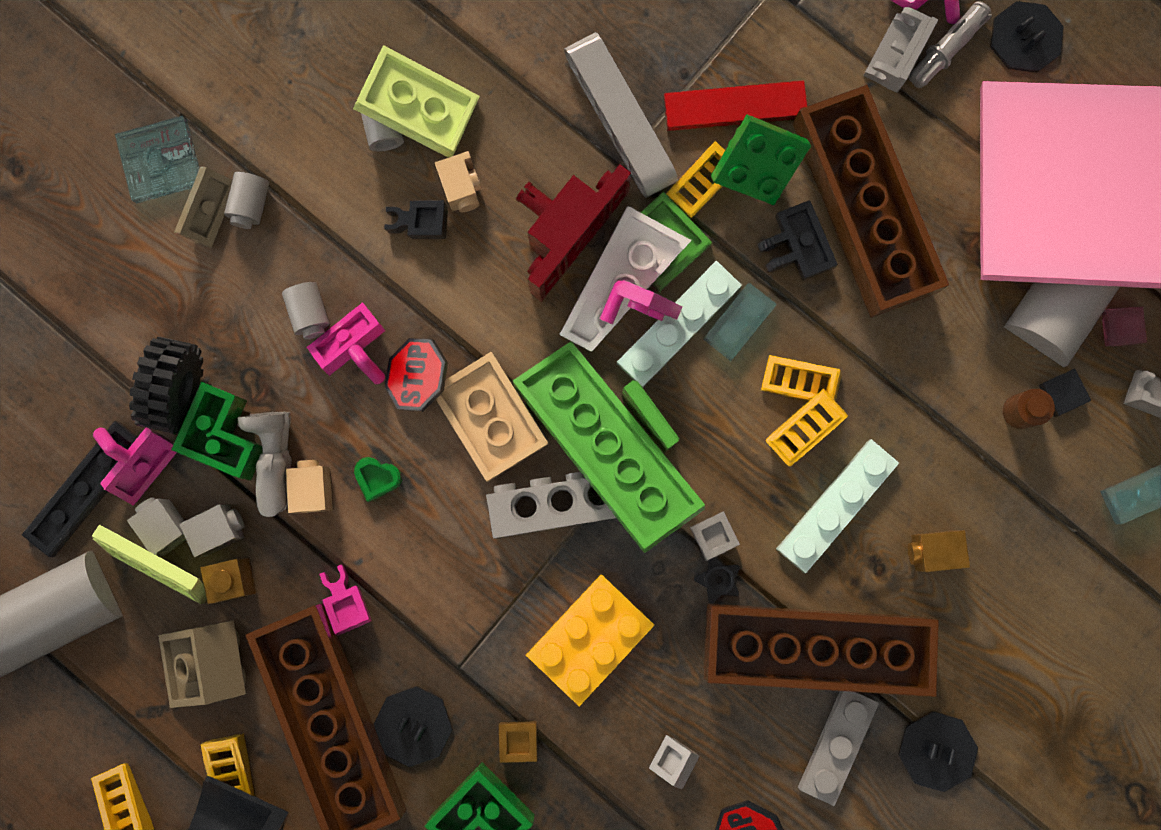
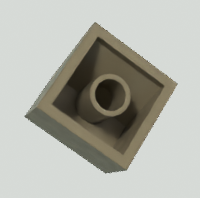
M234 620L158 635L170 708L206 705L246 694V673L240 661L238 649L240 637L235 629Z

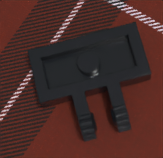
M810 200L778 212L775 218L782 233L757 244L760 252H768L785 242L789 248L790 254L774 258L766 264L768 272H774L795 262L800 277L804 281L838 266Z

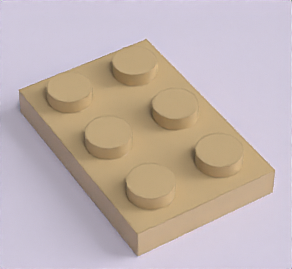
M492 352L445 380L444 392L436 401L486 482L491 481L549 445Z

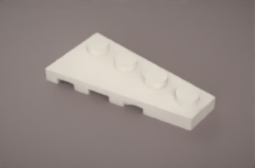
M627 206L560 335L592 352L630 309V307H627L630 300L624 298L613 324L600 319L615 282L624 280L648 289L692 240Z

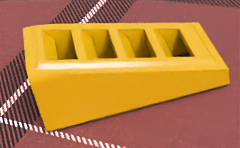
M716 141L666 193L690 218H693L723 187L716 183L712 184L699 172L705 167L712 174L715 166L709 161L713 157L720 160L725 150ZM693 177L708 189L704 195L689 182ZM683 187L698 200L694 205L679 192Z
M769 355L761 390L809 402L818 394L822 376L829 378L826 392L836 402L842 372L841 369ZM779 366L785 367L781 386L775 385ZM793 369L799 370L796 389L789 388ZM807 374H814L810 392H805L804 387Z
M822 389L770 434L766 442L791 467L843 422L848 415L825 389ZM818 403L833 418L829 423L814 408ZM808 413L821 430L816 432L803 416ZM794 424H797L809 437L807 442L792 428ZM783 434L798 448L796 451L783 439Z
M244 733L208 740L201 744L207 776L222 782L239 778L240 785L233 787L255 796ZM232 751L233 757L219 759L218 752ZM235 764L237 771L221 773V767Z
M128 763L119 765L91 778L104 830H124V828L133 825L134 830H154L152 820ZM121 780V787L108 791L107 785ZM125 795L126 801L114 805L112 800ZM129 810L130 816L120 820L118 814Z

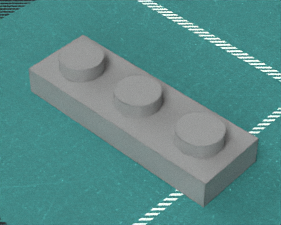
M839 692L798 788L801 791L835 806L879 705L878 702L857 692Z

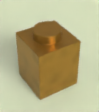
M965 530L911 535L912 543L908 544V556L910 563L915 565L916 571L931 572L970 568Z
M249 558L234 559L200 567L208 604L256 594Z

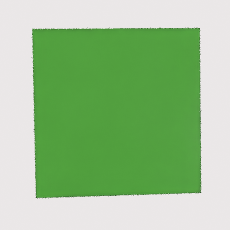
M664 192L641 213L692 241L652 283L659 292L667 287L712 244V241Z
M633 380L626 385L622 392L623 399L664 454L675 446L679 441V437L638 381Z

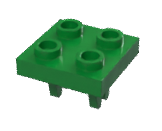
M747 114L741 125L736 129L734 137L729 141L728 147L711 174V178L716 184L775 205L811 148V144L804 137Z

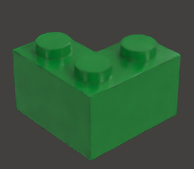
M201 382L171 450L246 480H252L256 471V463L259 460L260 454L263 453L262 445L233 434L238 423V417L241 416L247 400Z
M481 762L432 813L424 827L427 830H475L478 826L482 830H529L533 825L535 814Z

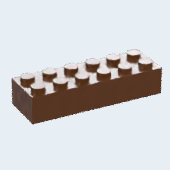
M868 85L801 108L793 122L796 134L808 139L811 144V148L806 154V159L870 318L935 295L949 286Z
M324 604L314 605L246 634L321 830H377L400 820L407 808L340 639L334 634Z
M707 604L704 679L708 683L936 697L939 620L918 616Z

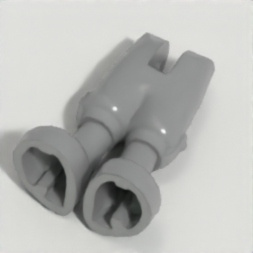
M265 412L238 417L239 428L245 432L257 434L262 443L263 453L260 454L259 460L256 463V502L260 514L266 517L275 516L288 508L286 469L291 468L292 464L289 450H287L289 428L291 425L290 412Z

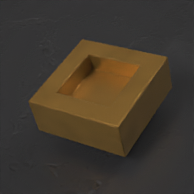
M537 721L499 723L500 763L537 762Z

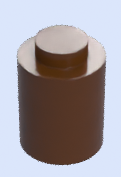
M1030 389L1009 397L1003 406V416L1006 422L1016 429L1039 426L1047 423L1052 418L1055 410L1054 401L1046 391Z

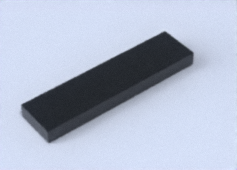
M114 421L107 430L116 443L127 450L138 438L137 435L118 421ZM96 443L23 532L22 536L48 557H55L108 492L104 490L100 483L118 461L106 455L99 444Z

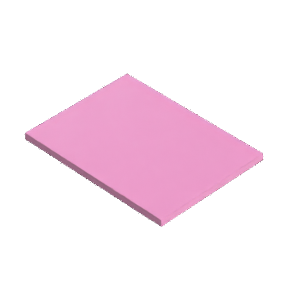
M982 82L980 87L981 280L1161 289V87Z

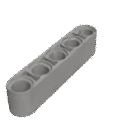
M594 32L564 48L565 56L572 71L643 196L647 198L677 182L678 177L674 166L599 34Z

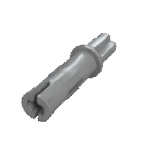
M976 1L937 44L931 45L926 50L927 56L908 76L909 81L915 87L922 88L927 85L941 69H947L951 65V59L992 17V14H989L991 12L989 6L981 1Z

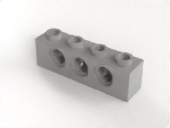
M581 472L566 474V481L552 483L551 477L530 480V487L516 489L515 483L494 486V493L486 494L493 539L603 521L616 517L606 504L597 506L589 501L587 494L592 486ZM559 491H567L573 497L571 508L564 512L555 510L552 505V498ZM523 497L533 498L537 505L534 515L528 518L521 517L516 510L517 502Z

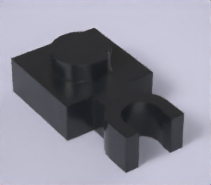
M444 200L410 201L409 211H402L398 207H386V212L390 216L399 217L395 224H385L384 229L389 234L402 233L408 229L407 235L411 239H446L448 204Z

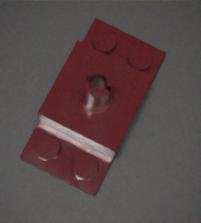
M621 164L613 173L609 170L604 173L596 185V189L599 190L598 192L573 175L553 200L537 189L531 182L525 184V192L521 189L517 195L516 201L521 202L539 216L527 232L530 249L539 255L531 264L527 273L530 275L528 278L530 293L541 302L629 194L631 172Z

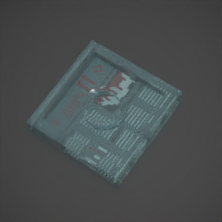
M184 116L115 134L131 201L137 204L192 188L199 171V165L188 122Z

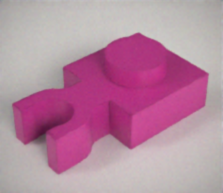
M343 565L337 566L340 572V579L336 583H330L328 574L325 572L319 574L323 585L332 593V596L322 601L334 634L337 636L372 621L360 588L357 585L349 589L347 588L349 578Z

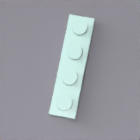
M715 261L675 302L683 306L678 319L676 320L665 315L663 321L657 320L617 361V365L633 380L638 381L643 388L741 288L742 284L721 264Z
M872 439L868 440L776 550L803 573H807L896 468L899 462Z

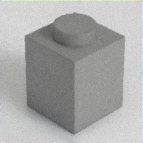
M154 497L149 498L135 508L136 514L127 520L146 549L156 556H165L186 541L179 525L184 522V519L169 499L157 498L155 500Z
M219 504L179 524L194 557L209 556L245 538L241 530L244 528L243 519L235 508L231 509L230 505Z

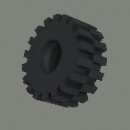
M157 337V339L153 338L150 341V346L146 345L144 348V357H139L137 362L139 366L138 371L133 374L132 380H135L134 387L130 388V396H133V400L129 403L130 410H133L131 418L135 421L134 424L136 426L178 434L201 384L200 378L203 377L204 369H201L204 363L203 357L200 356L202 351L195 344Z

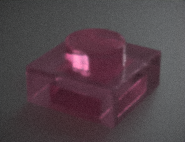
M1143 307L1104 310L1102 322L1105 347L1137 345L1147 342Z

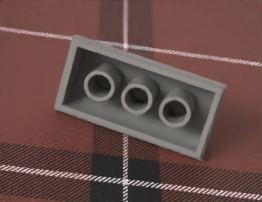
M1034 282L1004 328L1062 367H1066L1120 287Z
M88 551L0 595V678L123 616L93 551Z

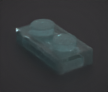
M748 283L703 340L728 360L732 361L777 304L751 283Z
M1161 465L1100 491L1115 524H1124L1161 507Z

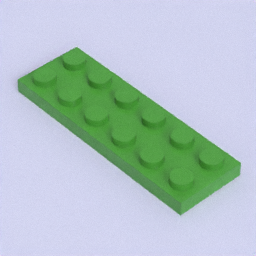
M572 341L513 380L514 388L644 553L705 510L703 501Z

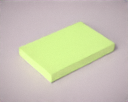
M383 45L353 109L449 158L454 155L480 96Z
M101 525L93 533V540L109 555L199 604L206 602L204 584L199 578Z

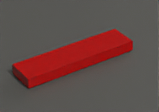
M804 80L664 93L663 97L667 131L740 125L747 114L765 122L794 120L799 110L807 107Z

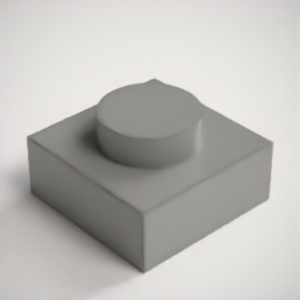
M724 511L690 527L705 560H709L740 545Z
M666 735L649 769L672 786L683 789L700 756L675 738Z

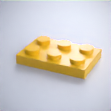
M600 574L531 648L526 656L580 707L653 628L654 623Z

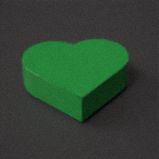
M362 458L354 468L355 478L366 501L369 503L394 491L402 482V474L398 467L387 463L381 464L375 458Z

